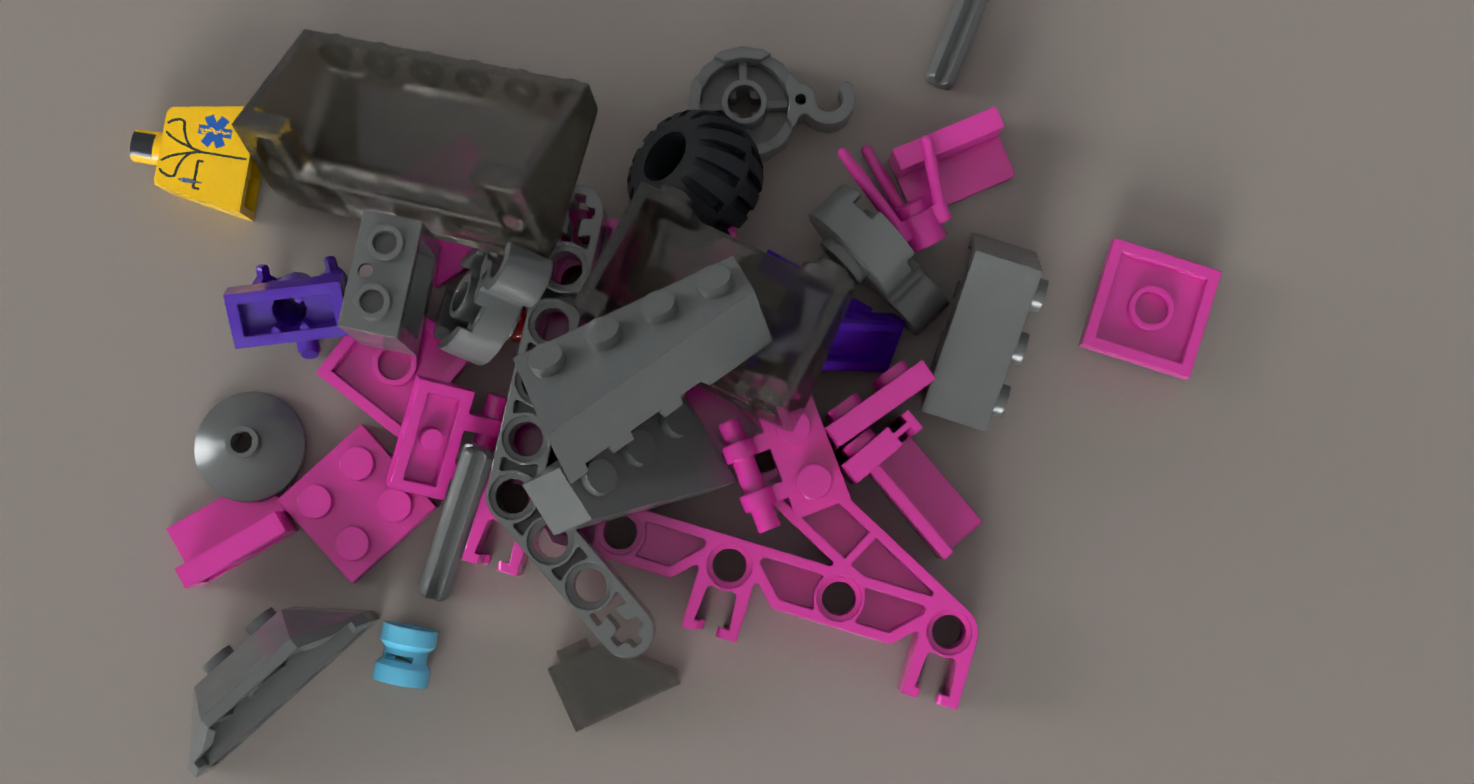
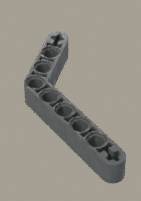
M585 185L568 186L556 195L551 206L540 254L553 261L552 270L560 259L565 257L576 258L582 263V273L577 281L569 285H560L554 282L551 273L543 295L533 307L528 308L517 356L534 349L542 343L548 342L543 340L540 335V324L548 314L562 313L567 315L569 319L568 332L585 324L607 228V213L600 196L593 189ZM580 203H586L590 214L594 216L593 219H583L578 232V238L582 245L589 244L587 249L571 242L574 225L570 217L566 215L568 211H577ZM563 237L568 241H559V239ZM515 365L486 489L488 508L606 649L615 656L622 658L636 657L645 652L654 640L656 632L655 619L650 610L582 530L576 529L566 532L569 542L566 551L559 557H549L542 552L538 542L540 532L548 525L531 498L528 506L522 512L516 514L509 512L503 506L501 493L509 482L520 480L526 483L553 464L555 452L546 437ZM526 424H536L543 434L541 449L531 456L521 455L514 445V437L517 430ZM584 569L598 570L606 580V592L599 601L591 602L584 600L576 590L577 576ZM618 592L626 602L618 605L615 609L627 621L632 620L636 616L643 623L638 631L642 641L637 644L630 638L622 643L616 638L615 633L619 630L620 625L611 613L602 622L594 614L608 606Z

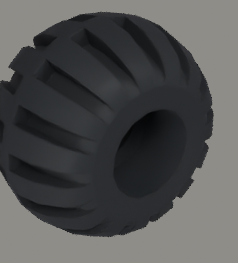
M694 109L675 113L672 117H667L660 122L655 131H650L643 140L644 144L641 148L637 149L632 159L634 165L629 168L627 178V191L632 208L644 227L659 240L682 248L713 246L714 242L731 235L728 231L730 227L741 228L748 219L747 214L750 210H754L759 200L758 193L762 191L764 179L763 165L758 148L744 127L735 120L733 121L720 113Z

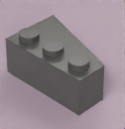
M973 232L968 247L972 251L962 280L957 281L952 297L955 300L945 329L941 332L930 367V371L936 379L923 389L921 411L986 432L991 417L1001 418L1004 413L1011 386L1003 383L1010 364L1019 366L1023 360L1030 334L1022 332L1029 311L1039 312L1049 281L1041 278L1043 270L1036 252Z
M684 396L682 399L683 405L665 418L657 412L631 431L634 440L620 450L613 453L607 447L585 464L589 472L572 484L559 460H557L522 486L552 533L557 535L614 520L629 514L652 510L678 501L697 498L735 483L737 480Z

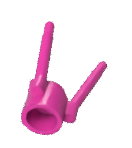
M926 135L922 138L924 161L932 204L930 205L926 204L923 196L904 204L873 149L869 145H865L862 147L861 152L891 204V208L846 148L839 149L838 157L846 166L853 179L876 210L881 212L899 231L914 253L939 242L947 236L942 223L953 217L944 200L937 156L931 136Z

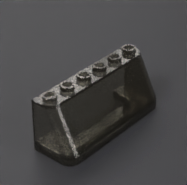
M304 29L231 125L268 185L279 196L295 205L360 221L364 209L420 220L425 223L435 239L504 255L507 244L512 242L549 258L562 234L598 114V107L589 83L580 82L575 79H563L532 73L524 69H511L481 63L477 60H464L434 54L430 51H417L391 46L383 42H370L344 37L336 33L329 34Z

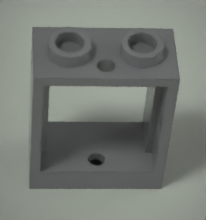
M366 209L363 210L337 325L361 345L418 356L442 248L423 221ZM363 265L372 266L373 273L370 277L363 278L360 276L359 271Z

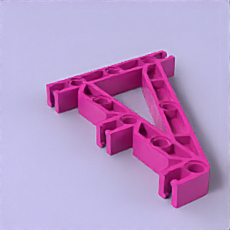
M580 208L575 212L569 211L568 215L574 225L571 242L577 245L580 242L578 232L581 221L592 218L589 211ZM610 218L605 233L610 236L598 263L585 324L638 300L615 278L629 231L624 221ZM561 237V241H568L565 238ZM573 257L560 259L552 270L554 282L566 285L568 278L573 273L582 271V263ZM562 313L548 314L540 324V335L543 340L548 342L566 334L569 330V319L567 315ZM722 378L711 385L700 382L686 392L685 397L723 459L724 456L721 449L726 447L718 425L740 417L747 438L763 433L755 413L756 410ZM536 424L522 426L517 430L514 437L516 450L523 456L536 454L543 444L542 431ZM556 454L554 456L553 463L558 460ZM776 466L769 472L761 473L766 487L782 482ZM490 472L462 560L474 564L484 563L489 565L492 555L482 552L495 520L498 521L490 512L486 502V489ZM514 480L509 482L505 487L513 483H517L521 486L525 483L520 480ZM527 493V496H528L527 506H528L529 501H530V497H529V495H528V493ZM788 498L773 503L774 508L830 560V564L817 562L649 510L626 515L635 523L637 537L634 543L625 549L617 548L608 541L606 530L610 521L580 528L606 559L669 578L693 565H697L699 569L681 627L695 631L697 629L703 630L706 620L695 616L708 586H715L722 591H732L736 594L730 626L724 625L723 628L718 626L715 637L736 643L753 585L758 583L771 608L890 645L913 633L897 689L902 694L918 698L921 685L916 684L927 654L934 652L941 657L950 658L944 691L938 690L935 703L955 710L958 709L978 638V627L975 618L851 499L799 519L795 518ZM548 526L545 527L552 542L568 546L569 542L566 532L554 535ZM515 540L510 561L504 562L499 560L496 570L513 576L523 575L528 556ZM727 548L741 552L746 560V569L743 575L733 581L719 578L713 568V560L716 554ZM837 581L845 582L853 592L851 606L841 613L827 611L822 602L825 588ZM953 615L959 621L961 627L960 635L953 644L947 646L938 645L933 639L932 627L941 616Z

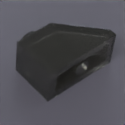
M587 637L557 650L556 653L560 661L548 668V672L576 732L677 686L682 681V676L676 667L641 654L632 658L615 656L601 642L591 646Z

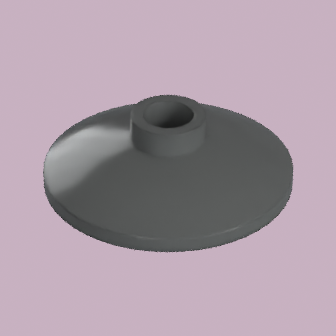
M243 392L222 400L205 416L195 439V461L203 480L219 495L237 502H260L278 495L295 480L304 463L307 441L299 416L287 403L267 393ZM244 434H250L252 437L251 448L247 452L238 453L236 449L237 440Z

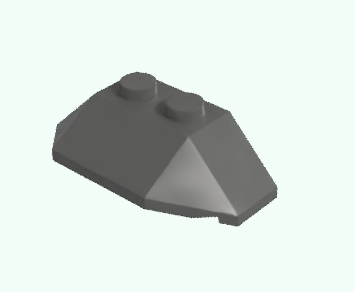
M294 606L280 609L278 612L273 607H270L255 618L245 629L250 637L235 651L230 645L226 646L203 666L204 671L208 675L194 687L188 770L195 778L213 770L380 619L373 610Z

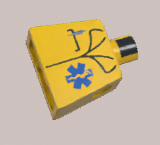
M252 106L170 107L166 113L163 133L144 129H136L130 143V157L133 162L156 165L154 183L166 192L244 220L254 221L273 119L260 108Z

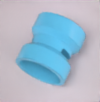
M383 621L380 639L384 644L383 653L380 658L375 660L371 678L397 686L419 689L428 688L431 669L427 665L429 653L436 649L439 631L409 623Z

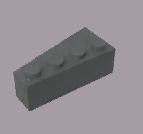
M731 256L665 288L653 291L645 297L605 316L595 318L591 322L560 337L542 343L534 349L513 358L546 437L572 484L589 472L585 463L607 447L613 453L617 452L634 440L631 433L634 428L657 412L665 418L683 405L682 399L692 387L700 382L708 385L713 384L773 340L756 293L734 256Z

